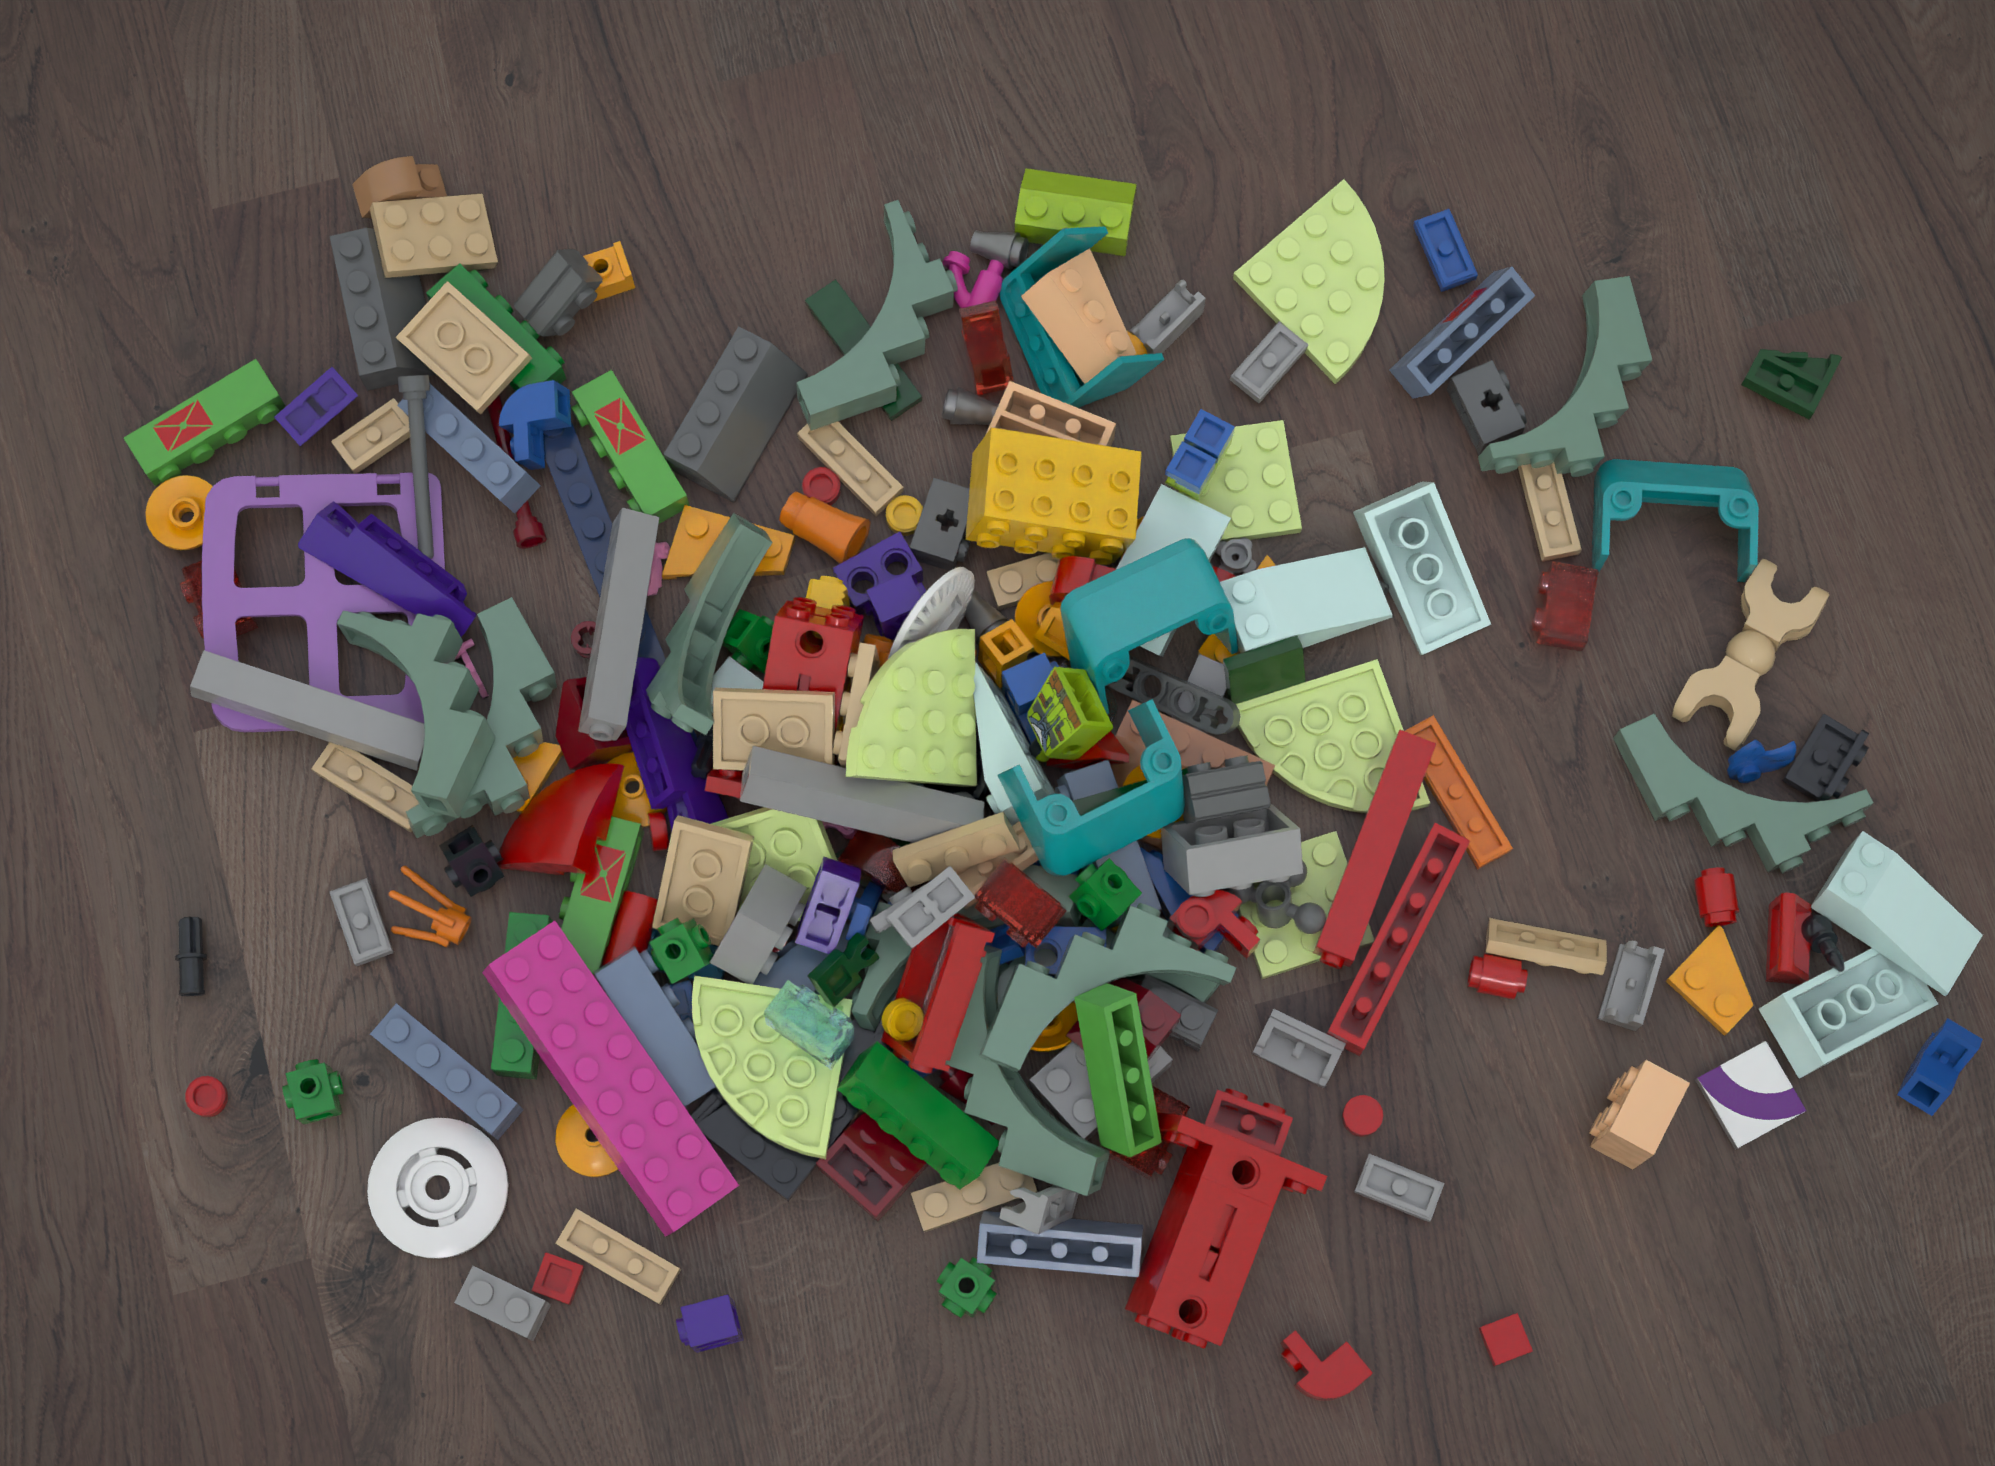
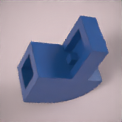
M552 380L523 386L515 391L505 402L500 414L499 426L514 434L510 441V448L515 462L530 470L545 468L543 431L571 427L570 390L558 382Z
M1947 1018L1937 1032H1932L1921 1047L1907 1071L1897 1095L1933 1116L1951 1094L1959 1073L1979 1050L1983 1039Z

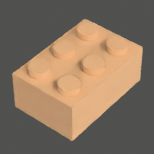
M1648 1060L1642 1062L1637 1068L1631 1066L1628 1072H1624L1621 1078H1617L1607 1096V1099L1613 1101L1610 1107H1606L1603 1113L1600 1112L1589 1132V1134L1595 1136L1590 1147L1633 1170L1655 1154L1690 1083Z

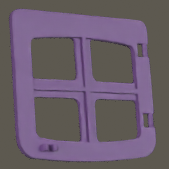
M376 473L279 475V477L234 476L222 479L216 483L207 494L205 500L203 525L202 612L205 651L238 661L235 623L239 618L298 616L304 619L307 624L310 686L424 723L423 709L418 691L407 675L405 677L404 689L395 695L344 696L339 690L337 621L342 611L356 614L359 612H368L370 614L402 613L407 617L408 624L411 626L416 618L415 614L364 585H343L339 583L335 577V569L305 551V579L298 586L239 588L234 584L237 520L239 513L248 508L299 507L303 512V530L305 533L316 514L333 501L339 506L387 505L394 508L397 512L401 537L418 549L413 473L380 475ZM428 473L434 556L431 560L445 570L441 485L435 475ZM377 484H400V495H377ZM279 486L280 497L256 498V487ZM211 703L215 717L223 726L232 731H295Z

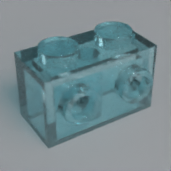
M787 980L764 1011L766 1024L832 1070L855 1039L854 1026L851 1025L853 1021L839 1009L833 1008L830 1010L821 1004L818 995L806 986L800 985L797 987Z

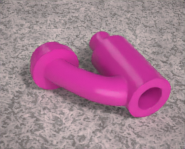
M950 251L949 255L944 257L942 263L952 271L955 277L958 291L954 292V298L968 318L986 323L1001 290L1002 281L1004 280L1001 274L1004 265L997 260H991L987 270L980 271L971 293H969L962 274L969 273L970 258L960 252Z

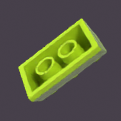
M1026 168L1019 193L1015 233H1020L1021 237L1027 238L1029 243L1044 245L1063 228L1105 226L1108 234L1092 246L1090 250L1092 252L1126 256L1136 184Z

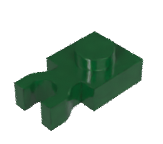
M858 932L848 941L844 952L835 948L807 975L823 1000L833 1007L862 981L858 972L862 968L871 966L880 958L875 951L868 947L861 954L862 949L869 941Z

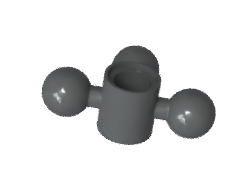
M1303 860V874L1292 875L1287 881L1269 882L1266 880L1261 882L1257 889L1254 888L1253 883L1247 889H1223V891L1242 900L1241 904L1248 901L1256 903L1260 922L1269 928H1281L1287 925L1291 919H1294L1296 927L1301 932L1315 934L1324 927L1326 922V914L1318 904L1312 902L1304 903L1301 906L1292 904L1290 888L1299 886L1307 877V866ZM1272 900L1283 902L1276 907L1266 905V903Z

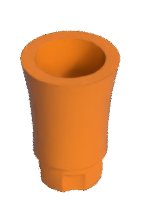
M796 491L788 498L779 517L781 524L793 530L794 535L813 544L839 564L860 553L868 537L871 525L869 519L847 513L815 497L809 498Z

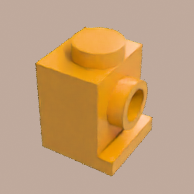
M620 241L613 243L614 246L583 256L588 265L593 267L595 271L608 268L605 272L598 273L603 280L595 290L597 297L594 301L635 288Z
M1011 619L980 636L978 661L997 686L1001 688L1002 671L1027 661L1028 654L1034 651V646L1014 620Z

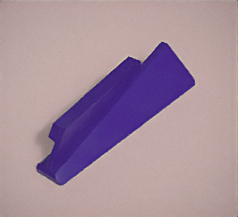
M333 501L316 514L298 543V547L301 550L416 616L417 614H422L433 617V615L447 617L454 623L460 637L465 634L477 616L475 612L464 605L463 601L467 591L463 583L424 555L373 514H370L358 523Z
M637 657L626 730L651 809H664L667 807L671 831L674 820L678 815L708 824L728 819L729 817L718 793L705 791L706 780L701 777L695 778L691 774V764L697 747L690 732L681 729L671 719L661 716L651 708L652 703L646 689L660 669L657 660L654 658Z

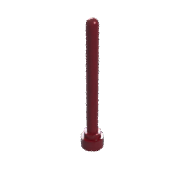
M498 395L487 407L497 446L515 461L510 448V432L499 426L503 406L500 395ZM527 500L516 512L518 520L515 522L516 528L513 530L516 545L522 549L541 545L547 540L544 526L541 522H538L537 517L532 515L529 501Z

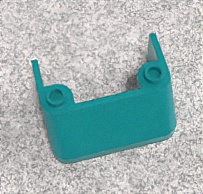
M1105 226L1063 228L1002 281L1000 290L1002 305L1041 394L1077 408L1128 389L1165 360L1162 353L1119 356L1084 384L1021 297L1047 273L1094 246L1108 234Z
M1621 459L1608 460L1599 467L1594 478L1591 572L1599 573L1609 556L1610 520L1626 521L1633 518L1640 510L1642 502L1718 507L1721 520L1729 527L1738 529L1737 582H1745L1758 564L1759 507L1749 479L1742 470L1727 466Z
M1191 538L1181 539L1080 586L1068 593L1061 603L1060 610L1071 668L1086 670L1107 714H1109L1104 686L1120 680L1125 675L1130 665L1128 651L1195 620L1196 626L1202 633L1207 635L1215 634L1231 654L1239 652L1233 608L1205 551Z
M1153 699L1128 710L1146 747L1140 758V766L1148 783L1082 816L1079 815L1072 800L1065 795L1051 794L1037 801L1020 764L997 775L1041 866L1047 873L1059 877L1071 874L1176 821L1183 814L1185 797L1181 757Z

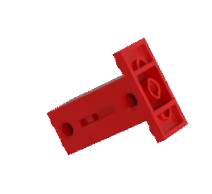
M794 597L793 601L787 600L775 615L762 689L835 692L836 735V731H840L843 717L840 715L843 693H851V677L847 676L851 653L858 654L864 616L855 614V609L848 606L833 605L832 609L816 606L817 602L815 600ZM811 631L818 632L823 639L816 638ZM835 755V766H837V765H838V762H836V755ZM712 769L707 775L705 791L740 798L743 770Z
M1159 1112L1157 1116L1159 1129L1165 1132L1163 1140L1183 1148L1187 1146V1149L1125 1309L1137 1314L1134 1322L1169 1334L1170 1329L1173 1328L1171 1337L1203 1349L1206 1348L1208 1342L1221 1346L1280 1190L1291 1193L1294 1191L1306 1195L1308 1189L1322 1191L1327 1176L1183 1115Z

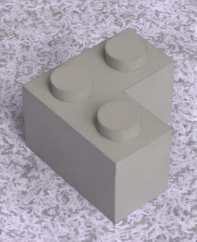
M765 864L710 963L747 984H753L759 972L767 976L778 954L772 951L773 948L776 947L782 950L793 929L786 926L787 923L795 926L806 905L799 901L807 887Z

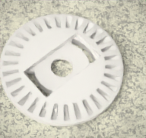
M964 567L952 569L938 579L921 596L900 627L888 659L906 644L915 642L928 636V634L958 628L973 595L975 579L971 571Z
M431 1118L402 1128L383 1145L371 1167L367 1192L371 1214L378 1228L388 1240L403 1251L415 1256L441 1259L463 1254L476 1247L490 1235L505 1210L509 1183L506 1166L499 1150L482 1131L460 1120ZM439 1148L453 1150L463 1155L472 1167L464 1169L456 1160L445 1155H438L437 1151ZM434 1176H443L447 1178L450 1184L449 1193L440 1200L431 1199L426 1193L427 1182ZM411 1206L422 1217L438 1220L439 1227L424 1226L415 1222L406 1214V1208Z

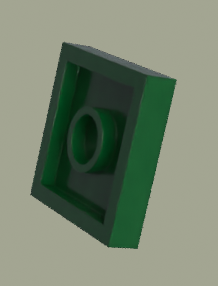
M1297 635L1223 659L1227 696L1235 704L1306 682L1303 647Z

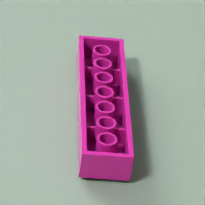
M553 921L485 968L482 972L665 1237L681 1228L739 1186L556 921Z

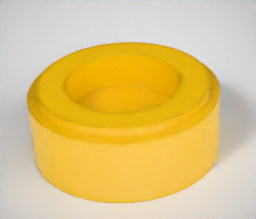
M907 495L894 498L886 508V522L890 530L894 533L900 531L902 536L914 534L923 510L921 503L916 498Z
M904 998L896 999L889 1003L882 1014L884 1030L899 1041H908L916 1037L924 1020L921 1008Z

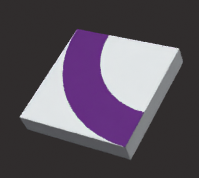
M1766 1041L1695 1079L1735 1150L1807 1111Z

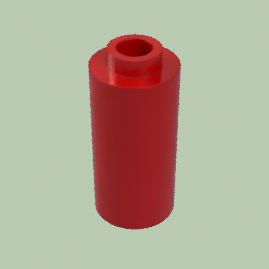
M623 892L601 967L634 946L639 954L648 949L654 929L652 926L658 902L657 899L636 892Z

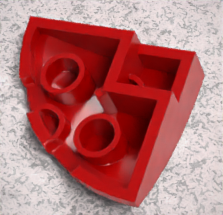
M606 763L581 768L554 781L530 801L509 829L499 850L503 860L497 863L501 869L564 875V872L589 874L597 840L606 841L624 766L622 764Z

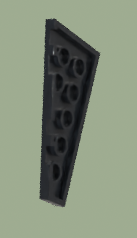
M882 1018L875 1031L861 1028L856 1019L849 1024L839 1085L859 1054L878 1041L893 1053L894 1049L881 1040L884 1033ZM839 1091L836 1098L828 1149L841 1136L861 1110L851 1105L846 1096ZM728 1103L697 1123L708 1140L788 1202L817 1166L816 1162L820 1159L787 1149L766 1138L739 1117Z

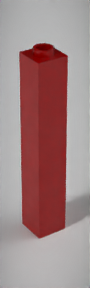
M1399 730L1326 917L1325 925L1321 930L1313 951L1314 954L1320 956L1319 961L1336 969H1342L1343 965L1351 967L1436 743Z

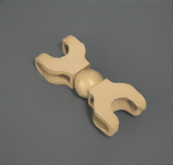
M1767 559L1760 561L1744 587L1741 596V608L1746 622L1742 632L1735 635L1728 642L1725 651L1726 656L1719 666L1700 670L1690 676L1672 712V717L1681 722H1688L1700 707L1708 705L1720 707L1728 715L1730 721L1727 735L1724 738V745L1734 751L1740 750L1759 717L1760 701L1755 692V686L1759 677L1766 674L1773 667L1776 658L1775 653L1782 643L1801 639L1811 632L1829 597V592L1819 587H1813L1800 602L1790 604L1780 601L1773 594L1771 588L1774 574L1777 571V565Z

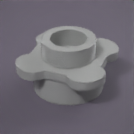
M1248 538L1233 539L1228 542L1220 541L1215 550V553L1220 558L1221 565L1219 568L1231 574L1254 571L1256 569V562L1251 557L1252 542ZM1238 555L1239 560L1234 561L1232 556Z

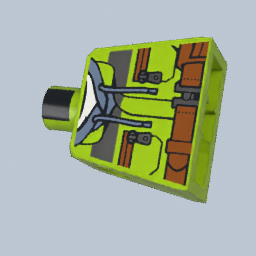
M1054 667L1027 712V719L1036 736L1029 746V751L1035 759L1042 762L1048 761L1049 758L1078 759L1113 729V725L1086 670Z

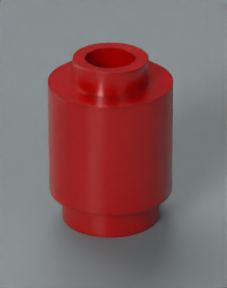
M1723 867L1702 870L1701 877L1696 878L1694 884L1699 916L1704 918L1705 927L1727 926L1736 923V914L1739 913L1734 875L1725 873V868Z
M1485 953L1482 957L1473 955L1467 986L1476 988L1478 993L1515 999L1517 992L1524 993L1528 970L1521 969V960Z

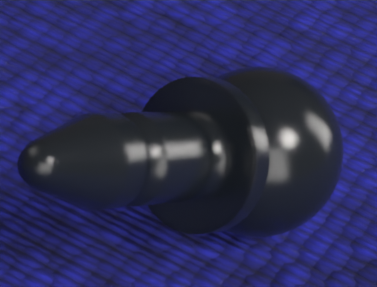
M1820 914L1808 916L1801 926L1803 937L1810 943L1814 952L1823 954L1831 967L1839 972L1844 971V959L1836 946L1838 937L1833 931L1832 923L1827 917Z

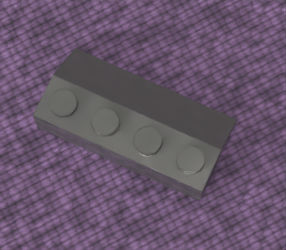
M363 228L329 236L358 372L367 391L398 384V377L436 375L396 338L426 305L420 275L385 278L373 228Z
M738 326L664 453V458L671 470L734 503L797 395V382L806 379L808 376L807 372L771 342Z

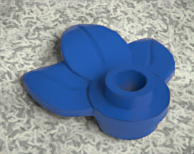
M1753 740L1729 757V767L1727 768L1729 778L1738 780L1740 783H1749L1760 778L1761 773L1772 772L1786 767L1795 760L1796 743L1792 741L1780 748L1765 751L1759 741Z

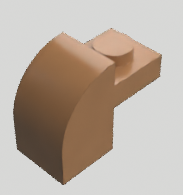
M413 156L394 158L376 164L366 170L352 184L362 218H372L370 213L372 202L447 196L438 165L415 164Z

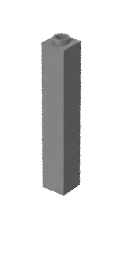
M626 508L620 510L612 523L578 732L589 734L591 738L599 741H616L627 725L659 517Z
M205 650L202 653L190 685L192 697L415 771L418 770L423 755L424 723Z
M757 746L752 747L742 773L741 802L912 843L984 819V801L900 781L846 777V768Z

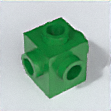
M739 609L729 624L722 645L733 654L731 658L747 670L754 669L765 674L774 622L766 616L762 615L760 617Z
M1108 858L1098 868L1092 863L1074 879L1079 886L1068 897L1077 905L1078 910L1084 916L1088 917L1103 931L1120 917L1142 892L1128 878L1125 871Z
M676 918L657 928L661 936L649 942L653 948L651 956L654 963L661 971L666 972L671 984L711 964L710 961L714 956L709 947L711 940L706 929L701 924L697 925L694 918L685 923H681L679 918Z
M318 1059L298 1063L295 1065V1071L285 1073L288 1085L282 1086L283 1095L288 1109L294 1108L296 1120L305 1125L343 1114L338 1095L344 1094V1088L338 1071L333 1072L332 1068L325 1062L319 1063Z
M974 1257L971 1258L970 1262L960 1258L956 1265L949 1262L937 1280V1283L942 1285L938 1291L939 1296L944 1298L941 1305L959 1318H962L964 1313L973 1318L978 1310L985 1313L997 1295L992 1290L995 1280L989 1277L993 1270L984 1263H977V1259ZM965 1278L971 1279L975 1284L974 1290L970 1293L961 1292L959 1289L961 1280Z

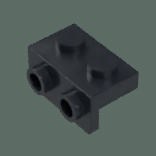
M1823 714L1782 781L1816 802L1829 800L1831 796L1838 799L1850 780L1844 776L1851 764L1857 767L1869 749L1864 744L1869 733L1862 729L1857 734L1826 714Z

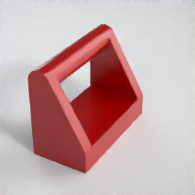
M1781 893L1769 904L1766 982L1801 985L1809 981L1810 943L1803 937L1801 926L1803 921L1811 915V904L1797 894Z

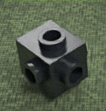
M473 825L439 845L450 864L444 868L455 888L463 884L470 897L490 889L495 885L496 881L505 877L497 864L503 860L500 852L492 840L484 843Z

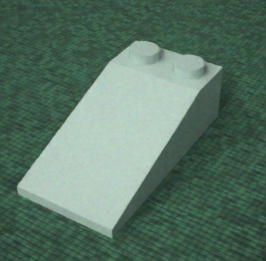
M1434 482L1417 483L1353 512L1367 548L1385 584L1389 585V593L1420 655H1424L1491 625Z
M1161 484L1136 531L1135 541L1127 548L1116 569L1185 538L1194 539L1205 551L1210 561L1231 518ZM1176 629L1141 645V647L1163 657Z
M1365 547L1257 569L1220 582L1233 608L1240 653L1295 635L1298 636L1304 648L1392 618V612Z
M975 663V690L973 694L984 780L991 792L990 795L986 796V799L995 814L1004 812L1011 826L1019 822V819L997 776L998 774L1020 764L1037 801L1056 793L1039 761L1031 755L1029 751L1030 744L1003 692L985 671Z
M1864 831L1845 850L1811 905L1812 909L1827 917L1830 921L1944 996L1951 990L1983 936L1896 852Z
M1871 948L1844 962V971L1839 972L1832 968L1781 994L1759 1008V1011L1800 1079L1938 1005L1927 984Z

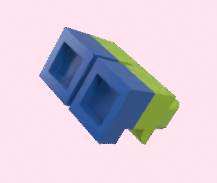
M1200 409L1184 437V442H1181L1165 470V475L1168 476L1165 484L1199 501L1231 445L1235 426Z

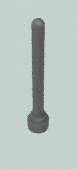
M429 375L398 377L399 392H403V400H407L418 550L432 559L434 547L423 399H427L426 391H430Z

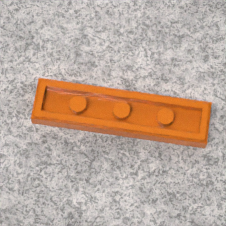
M1434 715L1405 730V732L1436 743L1423 779L1455 833L1470 840L1466 851L1477 870L1511 852L1513 847Z

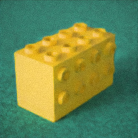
M991 427L972 453L965 540L976 541L978 546L984 548H996L1001 545L1014 547L1016 552L1023 554H1033L1040 551L1052 553V557L1056 559L1078 556L1095 559V564L1098 565L1114 563L1136 539L1141 451Z

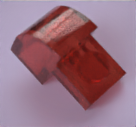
M996 300L960 308L962 338L977 395L1005 390L1009 381L1014 382Z
M858 830L838 861L861 869V875L871 879L891 897L908 887L893 862V850L900 848V846L883 835ZM930 881L910 887V889L914 892Z

